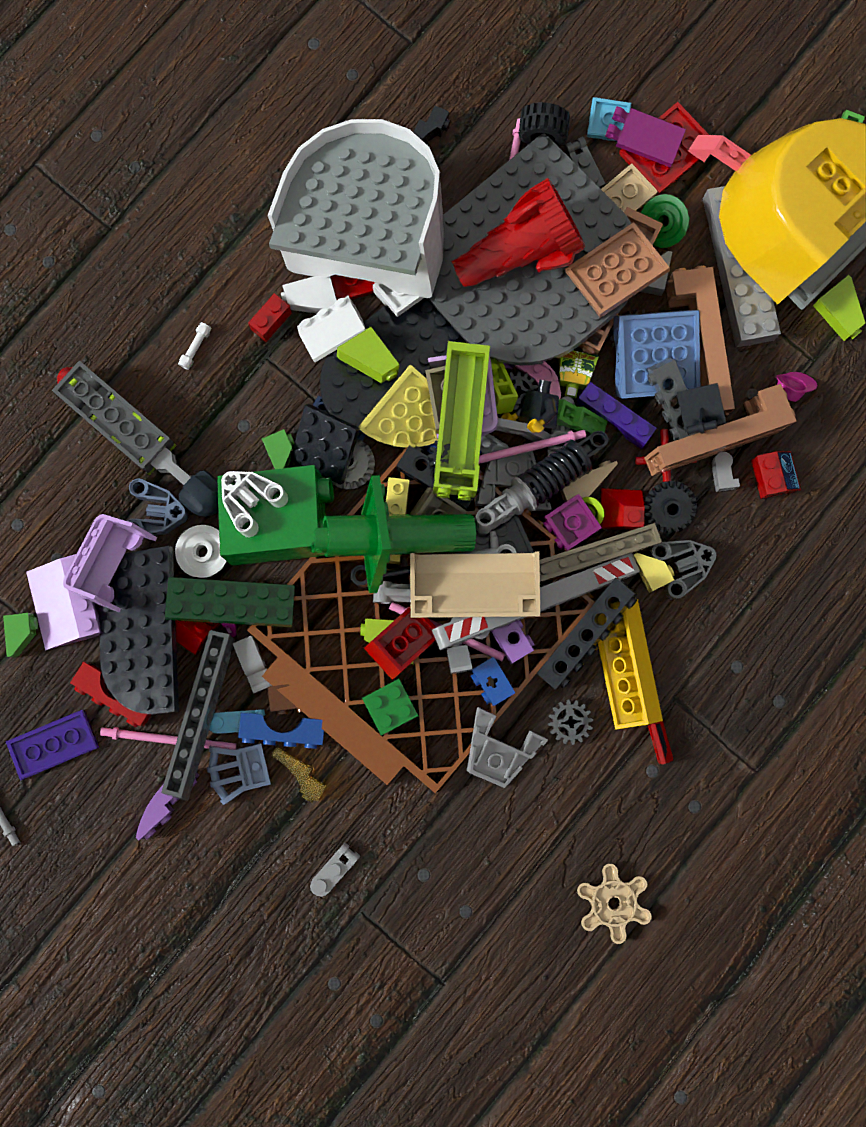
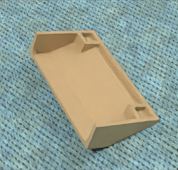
M539 552L432 555L410 553L411 618L540 616Z

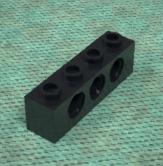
M409 445L396 465L397 470L424 487L433 488V472L435 467H429V463L433 460L428 459V456L425 455L426 452L418 446L413 448ZM419 462H424L427 464V468L419 471L416 465ZM450 495L448 499L467 511L475 497L470 498V500H459L458 495Z

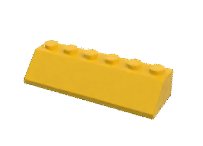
M638 599L631 609L627 608L622 613L624 617L619 624L612 625L609 629L610 635L604 641L600 640L598 642L615 729L663 721ZM620 602L612 603V608L617 609L620 606ZM602 613L598 616V622L604 625L607 618Z

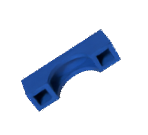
M240 712L238 738H242L244 743H255L256 739L263 740V744L275 745L276 741L284 742V746L296 747V743L305 744L304 748L317 749V745H323L324 730L322 729V720L302 718L298 726L293 730L279 733L267 726L262 714Z

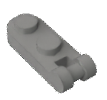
M346 842L312 879L310 888L314 895L322 897L328 894L360 858L357 852L354 853L349 849L350 846ZM342 855L349 859L346 864L339 859Z

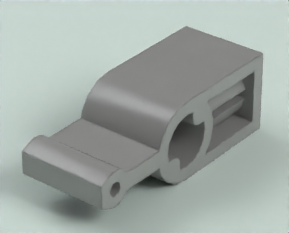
M249 636L233 643L253 693L272 686L262 677L267 668L255 637Z

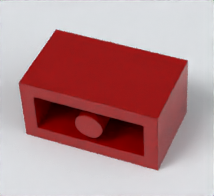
M274 293L248 322L250 329L267 342L292 314L290 306Z

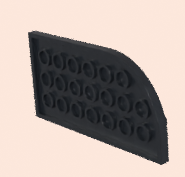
M423 298L398 317L388 305L383 306L367 319L364 325L366 329L372 327L399 363L398 375L391 381L386 380L380 383L337 357V350L327 356L320 377V393L326 412L359 427L409 365H412L425 376V370L431 369L428 358L446 356L448 341L464 343L465 340L427 298Z
M170 546L125 553L108 585L114 589V599L111 604L121 608V610L116 612L99 605V622L102 631L100 633V662L104 681L111 694L119 703L132 711L143 714L157 715L179 712L176 620H165L168 578H174L173 547Z

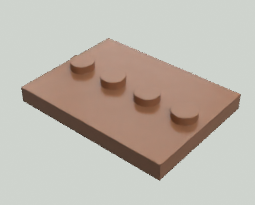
M634 222L565 268L567 275L600 318L670 271V267Z

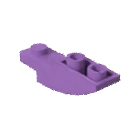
M196 773L193 786L197 783L196 778L200 776L198 773ZM163 785L153 796L144 811L137 830L136 838L138 841L144 838L148 840L156 832L155 827L160 823L164 825L172 818L170 814L174 809L169 803L173 805L179 799L162 794Z

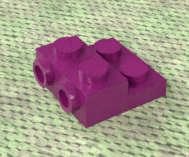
M579 494L543 518L545 520L543 522L545 529L549 533H554L556 536L554 541L558 544L557 546L560 550L565 548L568 551L602 528Z

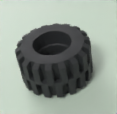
M538 102L526 105L521 111L519 138L529 145L538 136L545 133L558 147L564 145L568 139L569 112L565 108L552 103Z

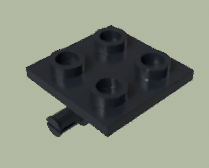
M718 383L677 392L685 432L688 435L698 432L704 434L705 431L717 429V425L727 423Z

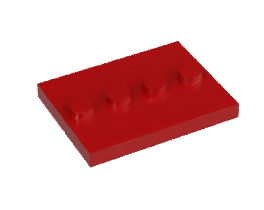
M679 102L675 103L658 118L686 129L671 168L624 149H621L619 155L629 165L632 163L658 191L657 195H660L700 161L699 158L688 152L698 135H709Z

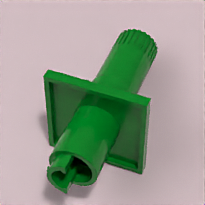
M379 475L371 476L361 515L324 516L323 528L314 529L315 542L311 543L313 553H324L326 557L364 556L369 593H377L379 586L383 584V574H386V564L390 562V555L472 552L476 544V527L472 514L389 515L387 502L383 500L385 486L381 484Z

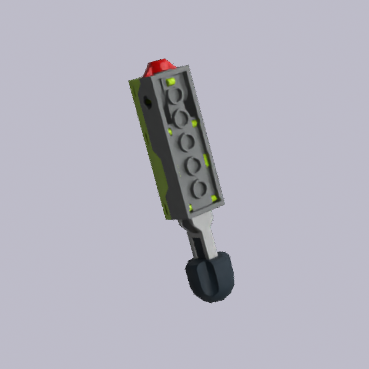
M78 361L74 367L63 368L58 373L57 385L52 391L147 474L151 475L157 469L160 473H171L184 485L179 493V501L196 515L205 517L214 515L219 511L218 480L207 471H199L195 476L190 477L177 466L176 456L171 452L177 445L81 361Z

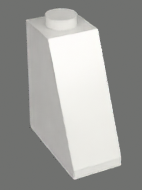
M314 276L283 285L284 292L281 293L282 300L290 306L291 310L315 314L323 308L332 306L337 301L330 276L327 278Z

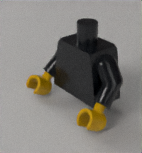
M539 380L538 390H527L523 404L513 411L514 414L504 413L501 418L512 421L518 419L519 422L527 423V428L532 433H539L543 431L544 427L556 429L559 396L549 394L551 381Z

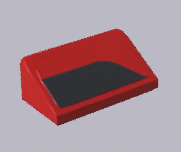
M663 721L648 724L658 763L667 764L673 761Z

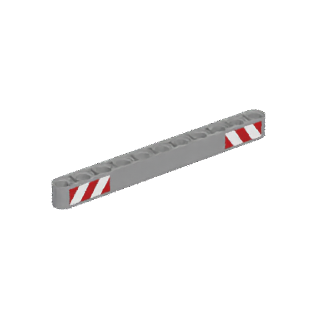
M633 553L540 587V612L608 586L615 577L623 580L638 574L641 571ZM528 616L462 617L433 629L432 632L439 649L443 650Z

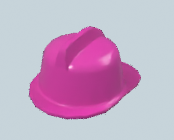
M789 372L777 375L776 377L778 380L777 385H782L789 401L796 402L806 392L817 388V383L813 378L800 372Z

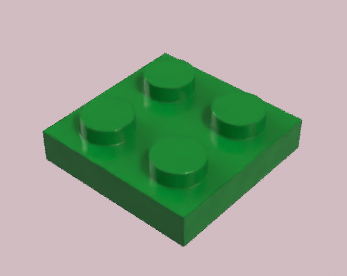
M399 679L362 698L381 735L418 716Z

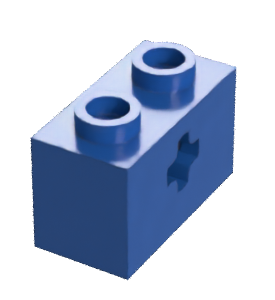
M494 657L472 669L473 674L471 678L476 686L481 685L484 690L481 695L487 705L491 703L492 706H495L515 694ZM488 677L497 680L495 688L492 686L487 687Z

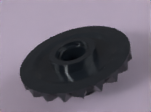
M665 481L653 487L648 493L644 503V513L649 524L655 523L658 531L675 533L688 527L692 520H694L697 512V501L692 490L685 484L678 481ZM672 503L676 504L675 511L668 513L667 507Z

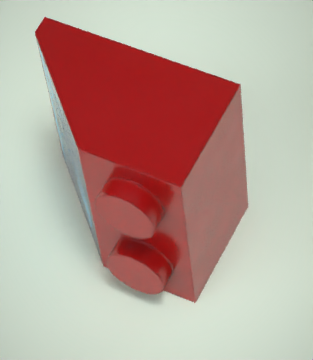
M776 451L758 455L751 460L761 499L801 490L791 451Z

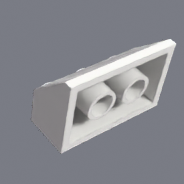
M349 296L338 299L332 306L321 309L317 315L310 319H304L297 326L299 335L314 362L334 352L338 346L366 330L362 317Z

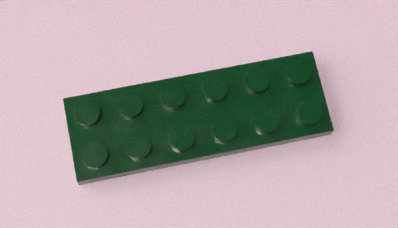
M169 577L165 620L292 627L295 585Z

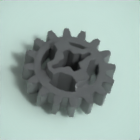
M566 700V705L559 702V709L552 708L555 712L554 715H548L552 719L548 726H553L554 728L550 733H557L556 740L563 738V744L570 740L571 745H574L575 739L580 743L583 742L581 736L588 737L589 735L586 731L593 728L588 725V722L593 721L592 718L587 717L591 712L584 711L585 704L579 707L577 700L573 702V705L570 700ZM565 709V715L562 719L557 720L560 712ZM573 709L578 710L583 717L576 716ZM569 716H571L572 720H579V722L572 724V728L569 725L561 724V722L569 720ZM583 725L582 730L576 735V729ZM558 727H563L567 730L568 736L562 734Z

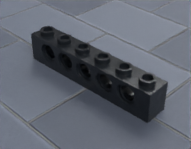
M615 577L537 674L555 690L561 687L564 689L571 682L569 677L574 672L578 673L584 666V659L587 656L591 657L596 652L598 642L600 640L604 641L610 635L609 629L612 625L619 624L623 619L624 615L622 613L627 608L631 609L637 602L636 596L638 593L620 578ZM615 597L620 601V606L617 609L611 606V600ZM602 613L607 618L604 625L598 622V616ZM588 629L593 632V639L591 641L585 638V632ZM575 645L580 648V654L577 657L572 654V648ZM561 661L567 664V670L564 673L559 669Z

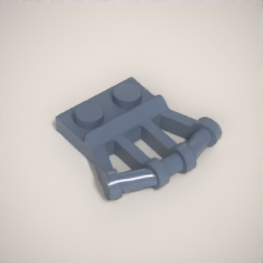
M261 743L237 749L209 746L210 758L207 772L210 773L212 780L210 785L220 796V802L223 805L243 791L271 784ZM219 754L236 756L237 760L217 765ZM236 766L239 767V775L220 779L218 771ZM241 780L243 784L230 794L222 786Z

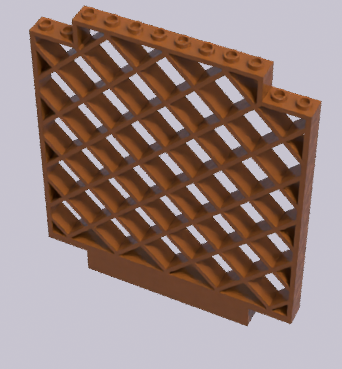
M407 448L404 449L380 477L381 484H384L385 490L388 488L387 480L397 470L396 465ZM419 462L422 467L427 468L426 463ZM479 469L478 482L481 484L484 473ZM400 472L401 479H405V474ZM415 480L410 481L409 488L424 487ZM495 487L496 498L502 495V492L499 490L500 487ZM366 494L348 515H358L360 513ZM478 494L473 500L474 511L466 512V514H472L473 517H476L479 511V506H475ZM525 509L518 516L548 540L530 542L531 547H548L549 557L554 556V546L559 549L554 541L556 536L545 529L542 521L539 519L535 521L530 516L531 512ZM565 548L560 550L562 553L566 552ZM438 552V553H415V554H416V555H432V554H454V553H461V552ZM410 554L401 555V559L407 558V564L410 566ZM321 556L310 557L287 584L296 586L301 580L302 596H294V602H302L304 632L274 634V626H267L268 635H265L259 629L261 625H251L247 630L278 657L262 677L310 719L322 720V729L386 785L390 783L404 766L436 793L470 753L471 743L463 752L461 733L473 732L474 728L461 729L458 697L481 695L484 690L458 692L457 674L455 673L452 674L454 693L422 695L420 664L448 662V657L419 659L418 656L413 663L416 666L418 696L408 697L410 700H418L421 732L389 734L387 732L382 736L350 708L351 705L365 703L363 700H350L348 669L379 667L381 688L385 686L384 670L377 662L348 665L346 634L361 633V627L345 628L343 599L373 596V593H369V591L343 593L341 563L364 562V556H338L321 559ZM336 564L337 593L307 595L306 573L315 565ZM562 575L541 583H553L566 577H564L565 575ZM590 593L578 597L587 604L583 610L560 611V606L557 605L554 606V612L540 613V616H528L520 620L523 625L521 630L526 636L525 620L554 617L557 641L549 649H537L522 657L524 680L517 688H513L515 694L511 695L497 712L496 705L492 706L491 704V713L496 715L493 724L595 603L593 601L594 597ZM338 599L340 629L310 631L308 601ZM374 603L375 618L380 620L379 603ZM577 616L562 634L561 617ZM448 617V620L436 622L444 625L446 623H449L452 617ZM340 634L343 665L312 667L310 637ZM490 634L485 638V645L491 647ZM304 637L306 669L273 641L275 639ZM487 654L470 655V660L486 658L489 660L492 658ZM545 654L529 673L528 655ZM343 670L345 702L317 680L312 673ZM488 677L489 686L494 688L493 679ZM454 697L457 729L425 731L422 700ZM457 733L459 758L452 766L428 768L425 736ZM421 736L423 769L419 768L390 743L388 739ZM447 771L438 783L427 775L430 772Z

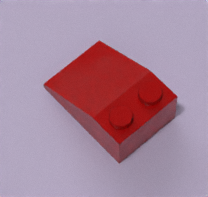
M410 606L364 649L393 680L436 640L432 630L437 627L429 618H411Z

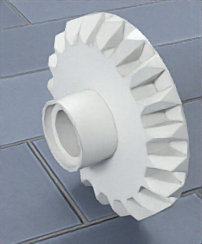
M208 525L193 526L182 533L177 541L175 548L177 563L190 576L197 578L210 577L223 569L227 562L220 556L219 530ZM206 547L208 550L206 556L199 557V550Z

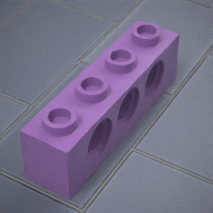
M520 620L491 631L510 664L534 651L532 648L534 643L529 635H524L521 630L523 625ZM510 633L518 635L519 641L517 644H511L508 641Z

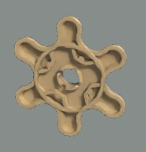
M606 864L602 869L603 882L601 885L592 886L588 883H582L578 886V895L588 900L592 906L590 913L582 918L581 924L587 931H592L602 924L606 925L610 929L612 941L616 944H621L626 940L625 927L628 922L636 921L645 925L651 920L650 911L640 907L637 903L638 895L647 888V881L643 877L637 876L628 883L622 882L618 878L617 867L613 864ZM613 897L618 898L620 902L616 909H611L608 905L609 900Z

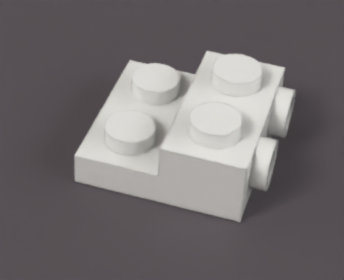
M375 282L373 284L374 293L385 306H389L397 317L424 298L398 293L382 283Z

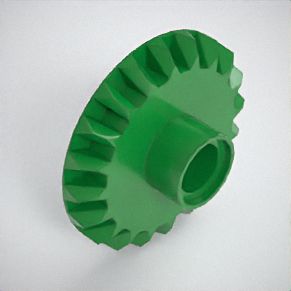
M668 194L655 196L645 204L641 211V214L663 224L653 244L655 247L667 248L674 246L686 235L690 220L689 210L678 197ZM666 216L669 218V224L667 226H665L663 222Z

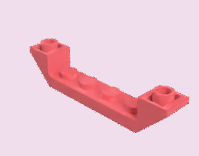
M698 135L688 152L703 162L711 154L735 171L751 156V154L723 135Z

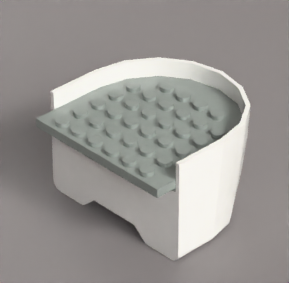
M351 119L322 129L298 147L283 172L268 213L273 229L269 246L271 249L281 251L287 269L293 273L327 278L332 275H341L378 282L398 293L424 298L432 297L443 262L444 228L440 173L430 147L410 129L382 119Z

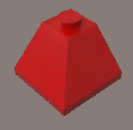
M601 489V504L604 508V519L600 524L601 529L635 530L644 527L645 507L641 490Z

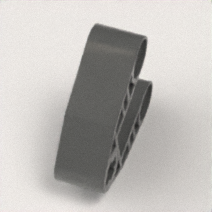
M691 540L662 542L651 547L649 557L661 561L674 559L690 552L691 556L674 562L678 573L694 567L697 568V571L684 575L666 585L664 592L668 599L677 600L683 597L707 577L716 560V552L713 548ZM655 549H663L664 557H658L655 554ZM708 554L709 558L703 560L701 556ZM672 585L679 587V595L672 594Z

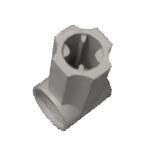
M383 581V584L379 586L378 592L373 593V603H411L410 584H392L393 582Z

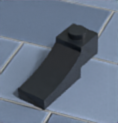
M434 106L428 121L425 122L419 119L413 133L425 144L436 136L441 137L444 131H448L451 123L449 111Z

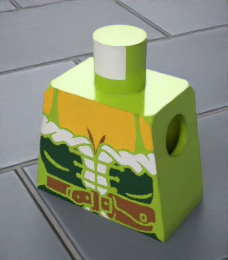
M571 351L559 358L558 382L560 386L566 387L565 396L576 399L578 389L585 390L597 363L598 355Z

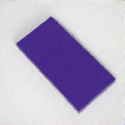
M85 709L6 741L20 780H24L99 748Z

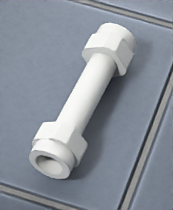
M202 322L198 325L196 329L197 335L187 353L179 359L178 365L189 370L194 363L192 359L204 337L207 338L209 336L211 327Z

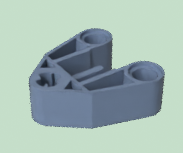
M134 479L130 483L129 491L136 498L156 503H166L167 505L148 504L146 508V516L165 518L164 521L127 520L128 522L138 524L140 528L154 536L168 534L187 521L189 517L188 510L168 490L143 479ZM140 485H144V491L140 494H137V487ZM178 510H180V511L182 512V514H179V515L176 517V516L174 515V512L177 513Z

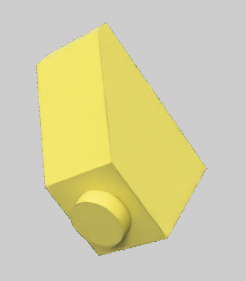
M640 553L633 555L641 571L639 574L649 593L674 581V572L671 566H667L664 561Z

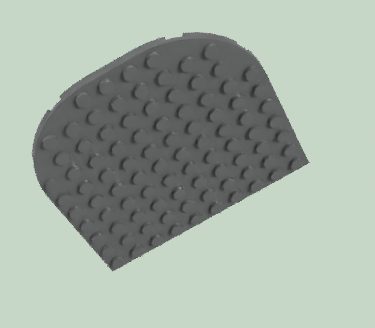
M542 133L443 215V262L432 297L427 298L467 343L490 346L489 356L510 365L544 363L543 361L556 357L560 358L570 353L615 317L628 302L626 300L600 318L565 272V268L568 266L538 272L536 269L538 260L522 268L521 266L516 267L500 277L494 276L473 286L464 287L455 272L451 261L468 252L475 243L488 236V231L504 222L503 219L509 215L518 200L530 188L547 178L551 180L585 243L584 250L575 255L573 263L632 224L625 213L545 133Z

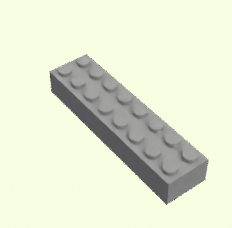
M725 186L707 189L703 197V203L735 346L737 348L774 341L781 332L773 299L742 269L725 244L719 219L722 192Z

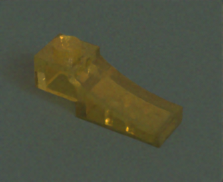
M275 748L271 756L283 763L292 772L301 786L300 792L303 793L302 797L312 803L314 800L319 801L327 785L310 776L314 768L285 751Z

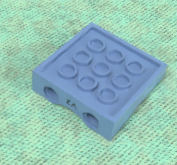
M699 310L628 314L613 317L616 346L615 388L617 397L655 396L657 392L655 387L651 386L648 381L647 375L649 373L647 368L667 358L676 361L687 390L700 387ZM669 378L663 382L664 389L670 384Z

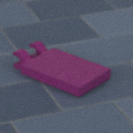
M617 106L612 119L624 123V127L620 130L617 126L609 124L605 137L618 141L616 147L671 168L686 129L632 108L627 113L623 108Z

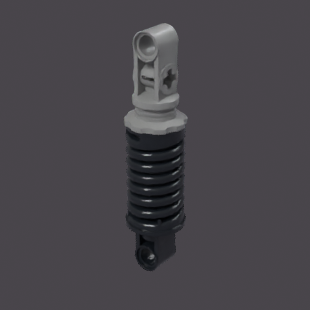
M595 431L579 443L570 439L565 442L562 448H558L524 473L512 478L510 489H505L501 496L495 498L490 504L477 512L475 520L476 530L479 533L487 534L500 524L507 522L515 514H522L525 509L531 512L535 511L539 504L545 503L546 499H551L553 495L564 490L571 482H575L577 478L589 474L592 471L591 462L605 452L609 440L607 434L603 431ZM594 442H599L602 445H596ZM488 519L490 522L484 524L480 520Z

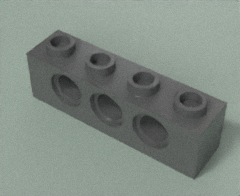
M667 358L647 368L649 373L647 375L648 381L656 389L655 398L663 406L664 411H662L665 421L670 423L672 438L679 440L694 435H688L685 432L683 423L678 424V419L682 415L677 392L687 390L676 361ZM669 378L670 384L664 389L663 382ZM677 397V404L671 407V400Z

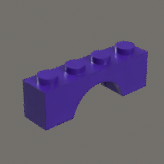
M591 382L576 402L578 406L584 407L612 423L628 441L640 449L644 447L657 429Z

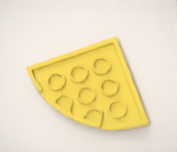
M409 365L359 425L360 430L379 442L396 447L408 448L409 445L421 447L433 444L435 440L438 441L437 434H439V430L435 428L427 379L412 365Z

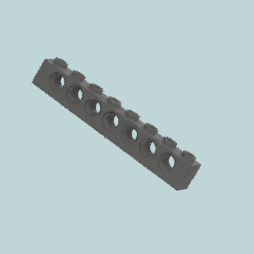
M209 631L164 781L162 794L186 801L189 800L234 647L233 643H235V639L230 634Z

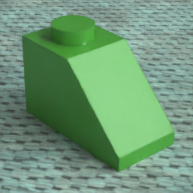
M283 429L262 438L274 468H288L293 451L292 446L295 443L291 433L287 435Z
M22 613L3 616L7 657H18L35 637L36 629H38V620L34 614Z

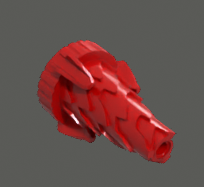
M547 178L530 188L518 200L509 215L503 219L504 222L488 231V236L475 243L468 252L451 262L460 282L466 287L476 285L494 276L500 277L516 267L521 266L522 268L535 260H538L536 266L538 272L573 264L575 255L584 250L585 243L551 180Z

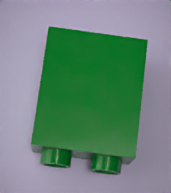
M315 465L253 472L277 483L288 495L286 505L277 508L250 486L248 489L259 499L257 505L249 508L240 498L236 500L258 524V532L253 537L243 536L234 526L222 500L221 480L223 475L218 476L220 556L233 566L325 556L324 553H313L311 543L315 542L314 529L323 528V519L326 516L325 503L334 501V489L331 478H324ZM281 492L275 493L273 499H277ZM250 522L245 523L243 529L249 528Z

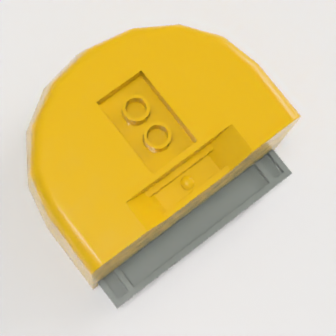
M838 118L814 122L793 130L747 158L741 164V167L734 172L723 189L719 219L725 244L742 269L777 304L788 296L801 310L804 309L866 246V124Z

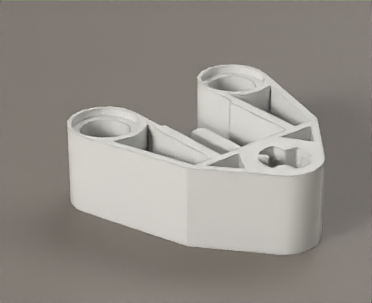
M230 471L222 477L223 504L234 526L245 537H253L259 529L257 522L236 501L240 498L249 508L257 505L259 499L248 489L250 486L274 507H283L288 502V495L280 485L253 472ZM281 492L277 499H273L275 493ZM250 522L249 528L243 529L244 524Z

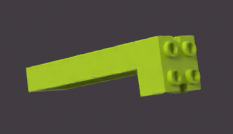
M448 341L433 494H437L439 498H449L450 495H458L459 500H470L477 493L490 346ZM450 444V450L447 451L448 454L441 458L445 450L444 445ZM441 459H449L448 463H441Z

